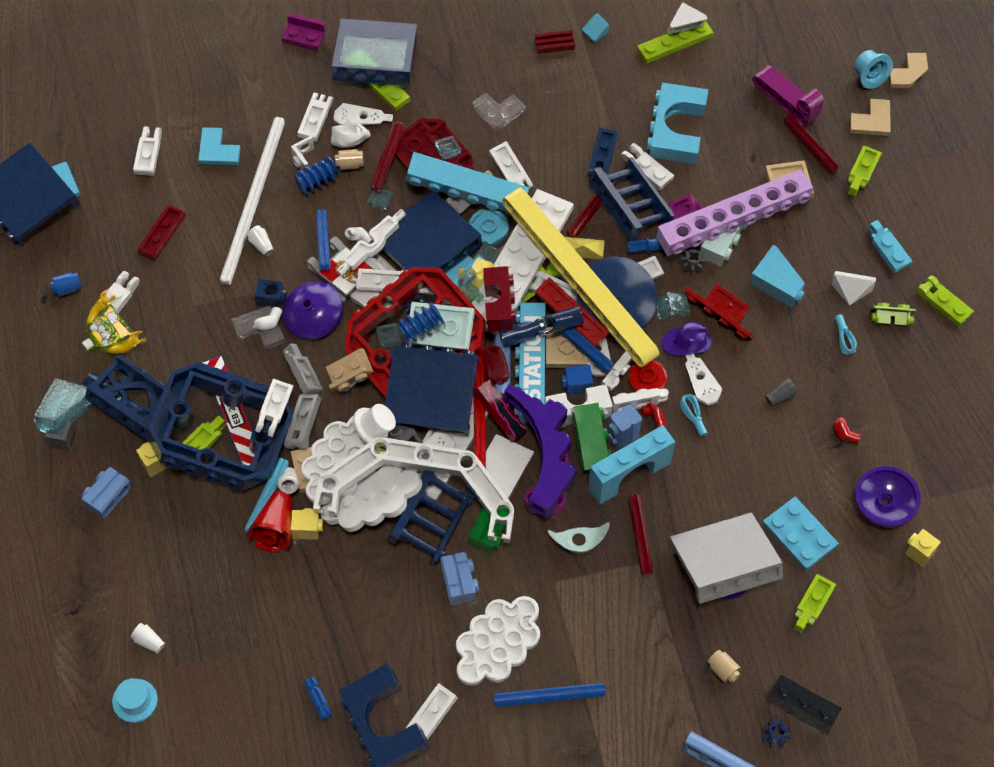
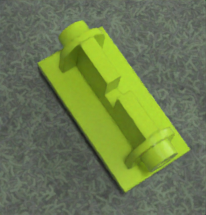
M877 303V306L871 307V310H876L871 315V321H875L877 324H890L891 317H894V325L909 326V324L914 322V316H910V313L915 312L916 309H910V305L905 304L889 307V303Z

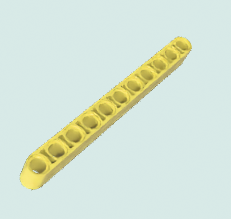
M519 187L505 196L502 202L507 211L635 363L643 367L659 356V350L653 341L525 190Z

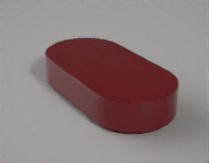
M490 346L483 354L485 368L491 382L501 385L509 379V367L503 350L498 346Z

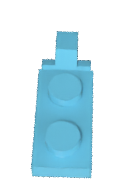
M878 220L870 223L869 231L872 234V244L891 270L896 273L912 265L913 261L887 228L884 229Z

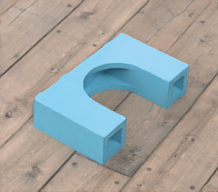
M662 83L661 90H657L655 99L659 103L658 106L654 105L652 116L656 120L655 122L651 121L650 133H653V137L648 138L647 149H650V156L652 158L696 165L701 137L675 133L667 127L665 120L679 113L704 117L708 89Z
M662 425L592 465L588 489L599 505L618 495L620 482L636 467L646 463L654 474L670 465L675 440Z

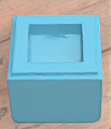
M597 13L582 28V32L595 43L609 33V24Z

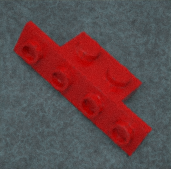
M716 284L705 299L687 286L684 288L689 293L686 296L694 303L698 301L703 303V309L709 314L713 315L716 313L721 316L719 321L727 327L732 324L737 328L735 332L744 339L747 336L751 339L755 337L739 325L751 307L722 286Z

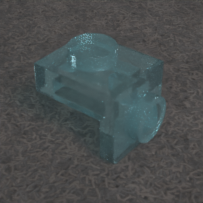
M470 267L468 271L465 270L461 273L457 282L469 301L474 300L479 304L484 299L482 291L472 283L477 274Z
M666 292L657 300L656 309L661 320H664L670 314L687 316L691 312L687 297L684 294Z

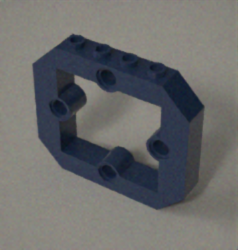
M201 362L172 371L147 432V440L159 462L168 468H177L189 475H197L210 482L224 484L234 490L239 489L243 491L268 481L292 420L293 412L288 403L280 423L277 424L273 437L268 436L269 427L273 422L270 420L267 421L266 427H263L260 433L256 432L255 429L252 431L249 450L255 455L251 466L218 456L212 449H198L171 440L170 437L174 427L181 428L188 423L191 408L190 404L185 400L191 386L222 396L223 403L229 407H237L242 403L260 410L270 386ZM202 461H207L210 464H203Z

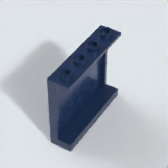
M31 142L0 164V227L2 230L6 228L9 231L6 234L13 243L17 241L23 247L24 244L21 239L68 204H71L74 209L80 205L73 191Z
M432 191L428 195H424L415 205L405 210L406 216L398 222L399 228L386 239L382 250L403 270H409L412 267L439 268L447 273L482 246V237L472 225L438 194Z
M401 343L400 346L394 345L385 406L393 413L396 421L395 425L470 434V411L477 364L481 359L473 351L464 350L463 354L454 353L455 350L449 348H442V351L434 350V347L422 345L421 349L413 348L412 344L408 345L407 343Z

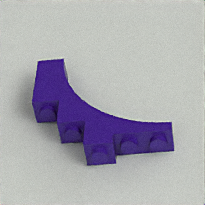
M509 384L504 390V400L513 405L527 419L538 438L542 453L541 475L534 492L529 498L528 508L547 519L575 480L576 470L570 463L562 462L571 449L572 439L566 433L558 432L567 419L568 409L562 403L554 402L551 399L544 405L540 399L532 398L520 387H514Z

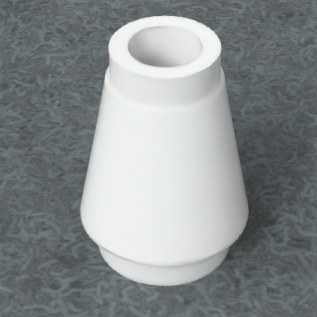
M258 225L247 232L248 241L263 256H268L274 251L264 228Z
M291 467L286 468L278 480V487L282 492L291 494L299 488L295 469Z
M140 623L130 636L134 643L157 654L165 645V642L147 624Z

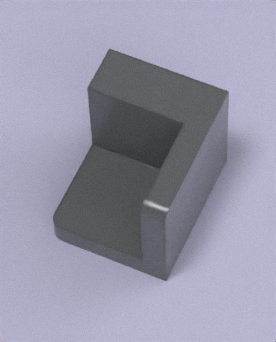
M67 422L66 427L54 425L52 433H46L45 439L50 448L70 452L76 431L72 422Z

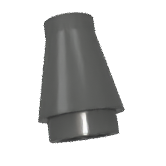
M790 378L783 379L770 393L765 395V398L773 406L795 397L798 390Z

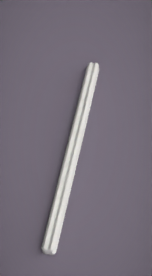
M275 117L220 277L222 284L230 285L247 238V232L250 229L285 124L282 117Z

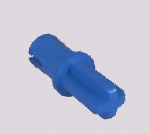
M646 237L645 240L629 241L627 243L628 253L646 252L648 254L650 251L664 250L657 238L649 239Z

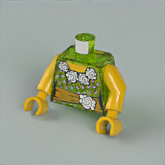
M109 289L100 294V299L89 313L86 321V330L90 336L83 340L81 344L87 352L98 346L103 353H126L137 344L145 343L146 338L139 340L138 335L142 331L132 332L111 303L108 305L116 297L113 295L108 299L106 293Z

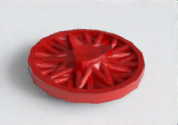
M655 360L650 361L643 367L635 363L629 370L628 380L634 391L640 389H663L667 382V373L665 368Z

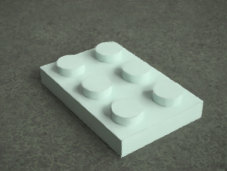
M412 302L410 316L414 318L415 310L422 314V306L429 310V304ZM433 304L437 307L445 324L439 321L440 328L438 329L432 325L431 333L424 329V337L417 333V341H414L411 337L409 338L410 344L415 346L425 345L434 348L469 351L475 310L474 308Z

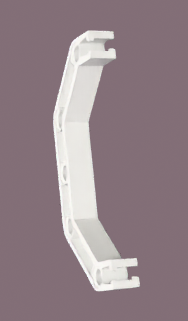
M377 437L324 473L318 480L313 505L314 512L323 514L324 510L321 509L323 497L326 496L332 498V507H327V511L331 516H337L341 494L383 464L461 476L491 516L488 540L496 541L497 537H495L494 529L498 523L507 525L506 535L502 534L501 539H503L504 543H510L514 507L477 456L468 450ZM383 446L387 450L384 454L379 455L375 453L377 447ZM421 453H427L430 457L426 461H420L418 456ZM471 460L473 464L469 468H464L461 466V462ZM332 481L336 484L332 490L324 488L327 482ZM505 508L509 511V515L500 517L497 511Z

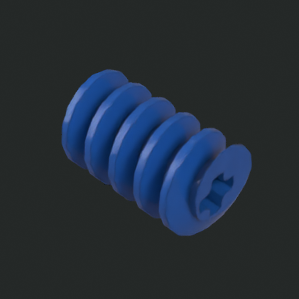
M327 156L325 157V162L319 160L318 165L315 163L311 164V169L305 167L304 172L301 170L297 171V176L294 174V179L298 188L306 196L307 188L314 192V185L320 189L321 181L328 185V178H330L334 182L335 174L339 175V172L333 160Z
M431 302L429 303V310L423 306L421 307L422 314L415 310L414 318L406 315V323L399 319V329L408 345L410 344V337L417 341V333L424 337V329L431 333L432 325L438 329L440 328L439 321L445 324L437 307Z

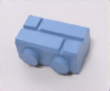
M628 404L621 411L618 410L611 415L610 424L608 425V441L618 449H622L629 443L639 439L642 417L633 405Z
M109 467L106 471H101L98 474L96 483L92 487H87L84 490L81 500L85 508L104 520L132 487L130 481L125 476Z
M465 552L441 557L440 565L449 604L455 605L474 601L476 599V592H479L477 579H472L471 572H474L472 559H468Z

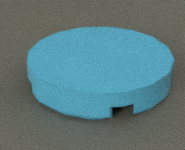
M479 210L469 220V224L481 234L483 246L497 245L505 240L508 235L509 224L507 217L498 210Z

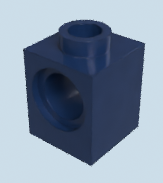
M259 278L254 295L256 306L265 308L278 307L281 309L282 302H285L287 298V290H284L283 282Z

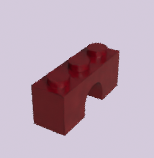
M508 266L483 268L486 297L495 296L499 298L495 302L485 303L488 332L513 330V321H517L516 309H512L511 305L515 304V292L510 289L511 286H514V276L509 274Z

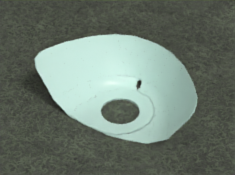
M607 522L601 527L574 528L559 533L550 530L548 532L564 548L574 554L582 555L588 553L601 542L610 524ZM577 533L583 534L586 538V542L581 546H577L572 542V537Z

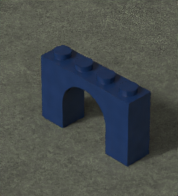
M388 664L377 668L339 690L342 695L339 698L345 710H349L352 716L349 718V721L355 730L358 729L361 735L358 738L364 750L368 749L370 754L368 760L372 767H397L431 748L422 727L417 723L388 737L375 735L372 731L370 714L375 704L402 688L393 668Z

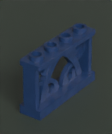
M117 355L103 373L87 387L85 398L148 442V427L166 385L152 378L147 371L139 369L128 358ZM116 371H120L127 378H122L119 375L120 383H116L113 374ZM108 380L112 386L104 390L100 388ZM124 391H145L149 401V408L138 406L130 409L127 407V395ZM117 393H119V394L121 395V397H122V399H123L122 401H119V400H117V399L115 398V397H118V398H119V395H118ZM138 412H145V413H143L144 417L140 416V415L137 414V413H138Z

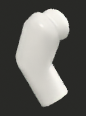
M352 227L345 231L346 238L351 241L362 240L368 244L373 243L369 234L361 227Z
M273 307L269 316L255 320V328L262 331L275 328L282 310L278 307Z

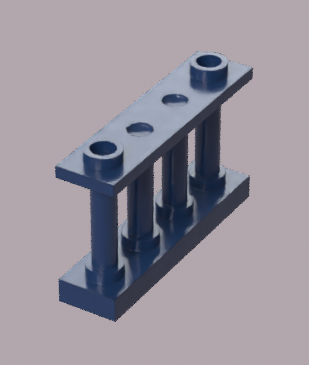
M633 157L628 159L624 170L606 175L601 167L593 169L588 181L630 241L637 239L643 226L658 221L663 225L673 220L675 215L672 209L668 207ZM628 177L633 185L617 190L611 182ZM639 191L644 199L627 204L622 197ZM649 206L654 214L638 219L632 211Z
M424 470L420 476L422 480L420 491L407 500L405 510L399 515L386 540L392 544H395L398 539L410 542L432 555L428 563L432 566L436 561L440 562V558L445 555L446 550L443 548L465 506L469 507L475 496L472 495L473 492L470 488L463 493L437 478L434 472ZM427 485H434L460 500L461 502L456 511L428 496L427 492H425ZM423 502L451 518L448 527L444 529L418 514V511L415 509L417 504H422ZM414 521L441 536L442 538L437 548L408 532V529L405 527L407 522Z

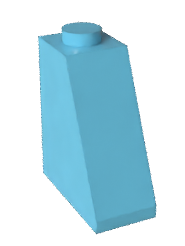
M772 245L753 271L750 284L792 308L795 302L799 303L805 294L803 291L805 283L777 246Z

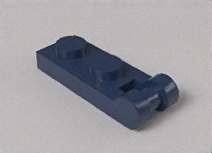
M599 127L588 169V177L591 176L596 165L603 166V172L606 175L609 174L619 131Z

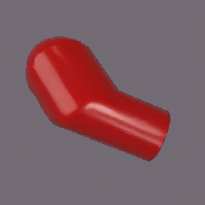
M647 403V405L641 407L643 416H652L657 428L662 425L667 427L661 408L653 403Z
M837 418L833 427L838 438L858 444L860 434L850 431L844 418Z

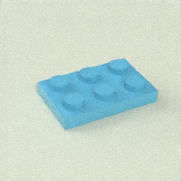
M796 497L792 498L762 522V525L805 572L839 545L833 536Z

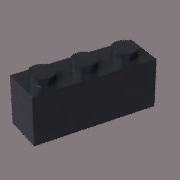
M780 675L767 700L768 703L826 735L829 734L842 709L783 675Z

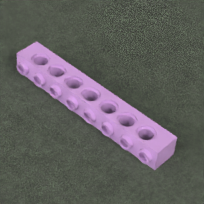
M802 169L660 225L658 226L656 237L667 256L679 254L686 248L696 247L706 240H713L721 234L733 232L738 227L751 225L758 219L768 218L778 211L788 210L795 204L807 202L811 198L813 186Z

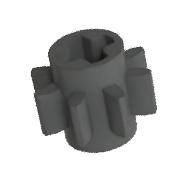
M695 248L690 251L685 250L684 257L680 259V264H684L683 271H687L691 275L697 271L701 273L702 266H705L706 259H702L703 252H699Z

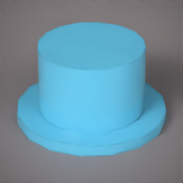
M872 50L863 52L854 64V70L860 75L862 86L868 89L882 85L888 79L893 69V61L890 56L877 54Z
M133 678L123 681L114 692L112 699L114 712L120 719L130 723L141 722L149 718L155 711L158 702L157 692L149 682Z

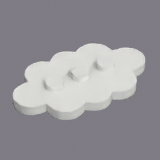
M353 416L347 423L341 421L330 423L324 430V438L317 440L312 445V456L306 458L302 463L301 472L304 479L308 481L306 495L313 504L319 478L367 444L355 430ZM380 447L376 448V454L380 453ZM332 481L327 482L324 488L332 490L336 484ZM358 483L343 492L340 497L352 495L357 490ZM323 497L321 505L330 502L332 498Z
M385 465L359 481L358 488L352 495L340 497L337 516H331L327 511V507H332V499L330 502L322 505L321 509L324 512L320 515L327 524H340L348 532L357 531L364 524L369 526L377 525L385 517L392 518L400 515L407 506V499L420 491L422 480L415 471L402 472L398 466Z
M522 596L515 599L511 604L501 599L493 600L485 608V615H478L472 619L470 631L461 634L456 641V651L461 658L457 665V676L463 684L468 686L478 685L485 678L495 683L503 682L510 676L511 667L520 666L524 663L527 650L533 649L540 641V630L534 623L538 618L539 607L534 599Z

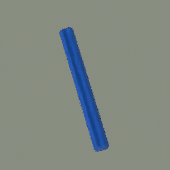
M604 683L495 693L494 704L496 707L602 697L605 696L606 689Z

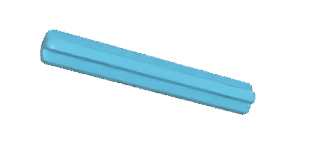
M279 458L277 460L271 477L267 481L245 526L246 533H248L249 527L271 494L277 491L278 480L289 466V462L286 459Z

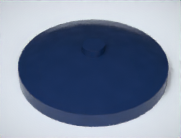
M606 257L589 265L597 277L643 329L651 320L657 306V290L650 274L637 262L624 257ZM575 291V301L605 327ZM609 332V335L607 337L614 338V336Z

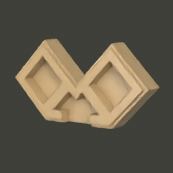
M907 53V68L892 69L889 76L890 88H910L920 77L924 76L928 70L926 53Z

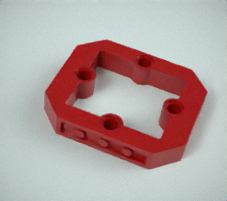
M412 267L409 270H404L399 275V279L394 283L387 284L381 294L369 299L367 305L363 309L355 311L351 315V319L348 320L345 350L348 354H351L360 348L364 349L374 371L367 376L385 398L392 356L387 350L382 348L373 351L363 337L387 317L397 315L400 311V306L426 285L437 297L435 301L437 305L451 304V306L474 308L475 314L469 351L475 352L477 356L484 351L486 331L484 317L442 269ZM387 301H393L391 307H384ZM455 350L454 353L463 354V351ZM380 358H387L385 364L378 365Z

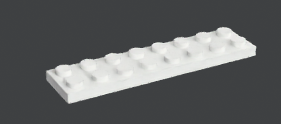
M537 189L532 200L558 231L561 232L574 208V204ZM518 223L494 263L496 267L508 266L509 274L514 276V286H511L510 289L515 292V304L511 305L512 309L516 310L546 258L544 253ZM483 283L472 304L486 321L485 303L495 302L499 298L495 296L486 297ZM499 331L489 332L500 337Z

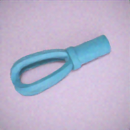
M837 315L835 320L838 326L841 352L846 355L853 354L857 347L856 339L851 331L848 330L843 315ZM843 334L848 338L851 349L847 348Z
M692 394L684 395L680 401L681 409L695 425L699 436H705L707 431L700 416V408L696 397ZM686 399H688L691 402L696 417L692 414L688 405L686 404Z

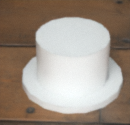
M376 404L371 408H360L353 415L355 430L366 443L377 437L388 438V433L394 429L396 424L393 413L383 404Z

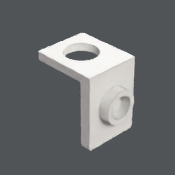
M312 136L291 146L292 161L303 172L304 168L309 166L302 155L314 149ZM309 143L305 149L300 150L304 144Z

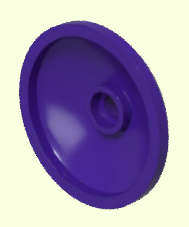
M311 281L295 288L287 297L283 306L284 323L287 329L298 338L304 340L322 338L332 332L338 325L343 312L342 299L335 288L325 282Z
M880 466L870 469L859 479L855 489V500L858 509L869 521L883 527H897L906 524L916 515L921 503V494L917 483L909 474L895 467ZM882 501H887L888 505L883 504Z

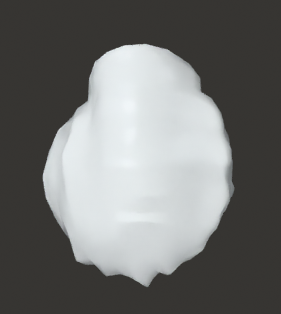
M349 119L346 120L344 125L331 128L332 145L343 149L355 147L370 137L369 130L360 123L353 124Z

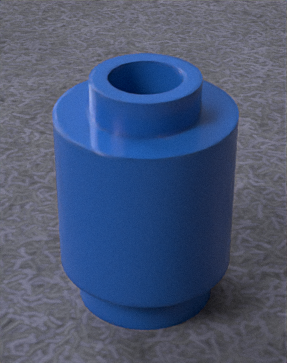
M69 272L52 277V282H49L52 294L56 293L58 297L77 292V289L82 288L77 272L73 274Z

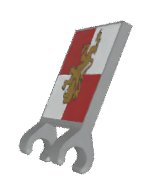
M333 237L330 240V247L338 253L330 259V269L322 271L319 268L318 260L314 257L307 260L308 269L317 273L347 297L356 289L358 269L374 268L363 261L355 270L350 268L342 277L338 275L336 269L344 263L343 257L351 250L339 238Z

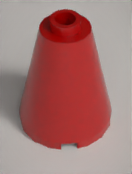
M281 490L273 492L249 527L247 537L249 541L252 539L256 542L255 547L266 552L277 553L279 549L284 548L285 551L290 546L292 497Z

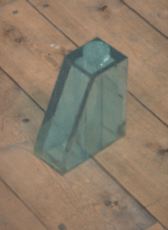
M54 379L34 414L36 429L42 432L57 434L66 427L67 422H73L92 408L94 404L85 398L87 387Z

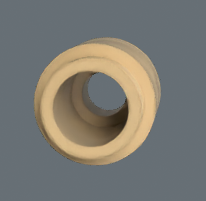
M357 149L339 150V155H335L336 167L340 166V170L364 167L363 151H357Z
M718 650L707 661L710 665L709 668L724 683L728 681L733 683L740 676L738 671L741 667L726 652L723 653L721 650Z

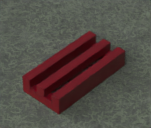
M573 30L535 34L537 54L575 50Z

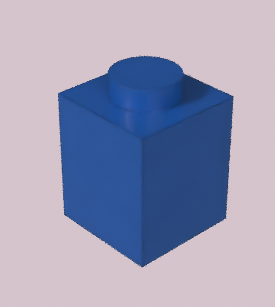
M590 365L565 367V375H561L562 388L567 390V395L585 394L586 388L593 387Z

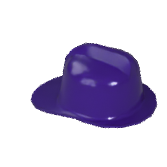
M688 322L680 328L669 330L662 338L664 350L674 356L703 353L711 345V337L706 327L697 322Z

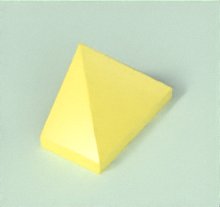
M564 237L581 258H603L605 240Z

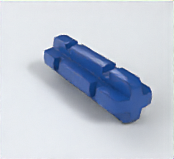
M311 677L305 680V687L307 691H310L309 695L316 710H318L320 719L326 720L330 718L332 712L329 706H327L326 699L318 686L316 678Z

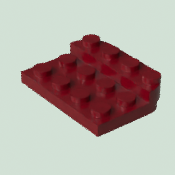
M423 117L405 129L395 152V156L407 170L409 169L413 152L475 170L474 161L469 149L463 146L441 118L426 119ZM452 144L451 146L444 147V149L454 150L456 153L443 156L444 154L451 153V151L441 150L439 147ZM421 186L427 194L432 192L427 187ZM435 192V193L438 194L439 196H441L444 192Z

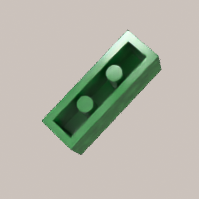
M599 402L571 408L582 472L589 471L592 465L612 455L611 450L607 449L606 446L608 432L606 428H603L602 420L605 419L603 407H599Z

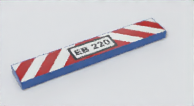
M222 356L202 362L228 372ZM214 394L241 463L251 466L255 455L249 450L252 429L242 404L237 407H229L223 403L222 396Z

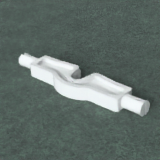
M399 209L393 217L388 215L369 231V237L374 242L368 244L362 240L358 241L351 251L343 257L344 263L336 269L337 274L342 277L350 268L355 270L367 257L374 256L380 252L385 245L386 239L399 228L398 222L406 216L405 212Z

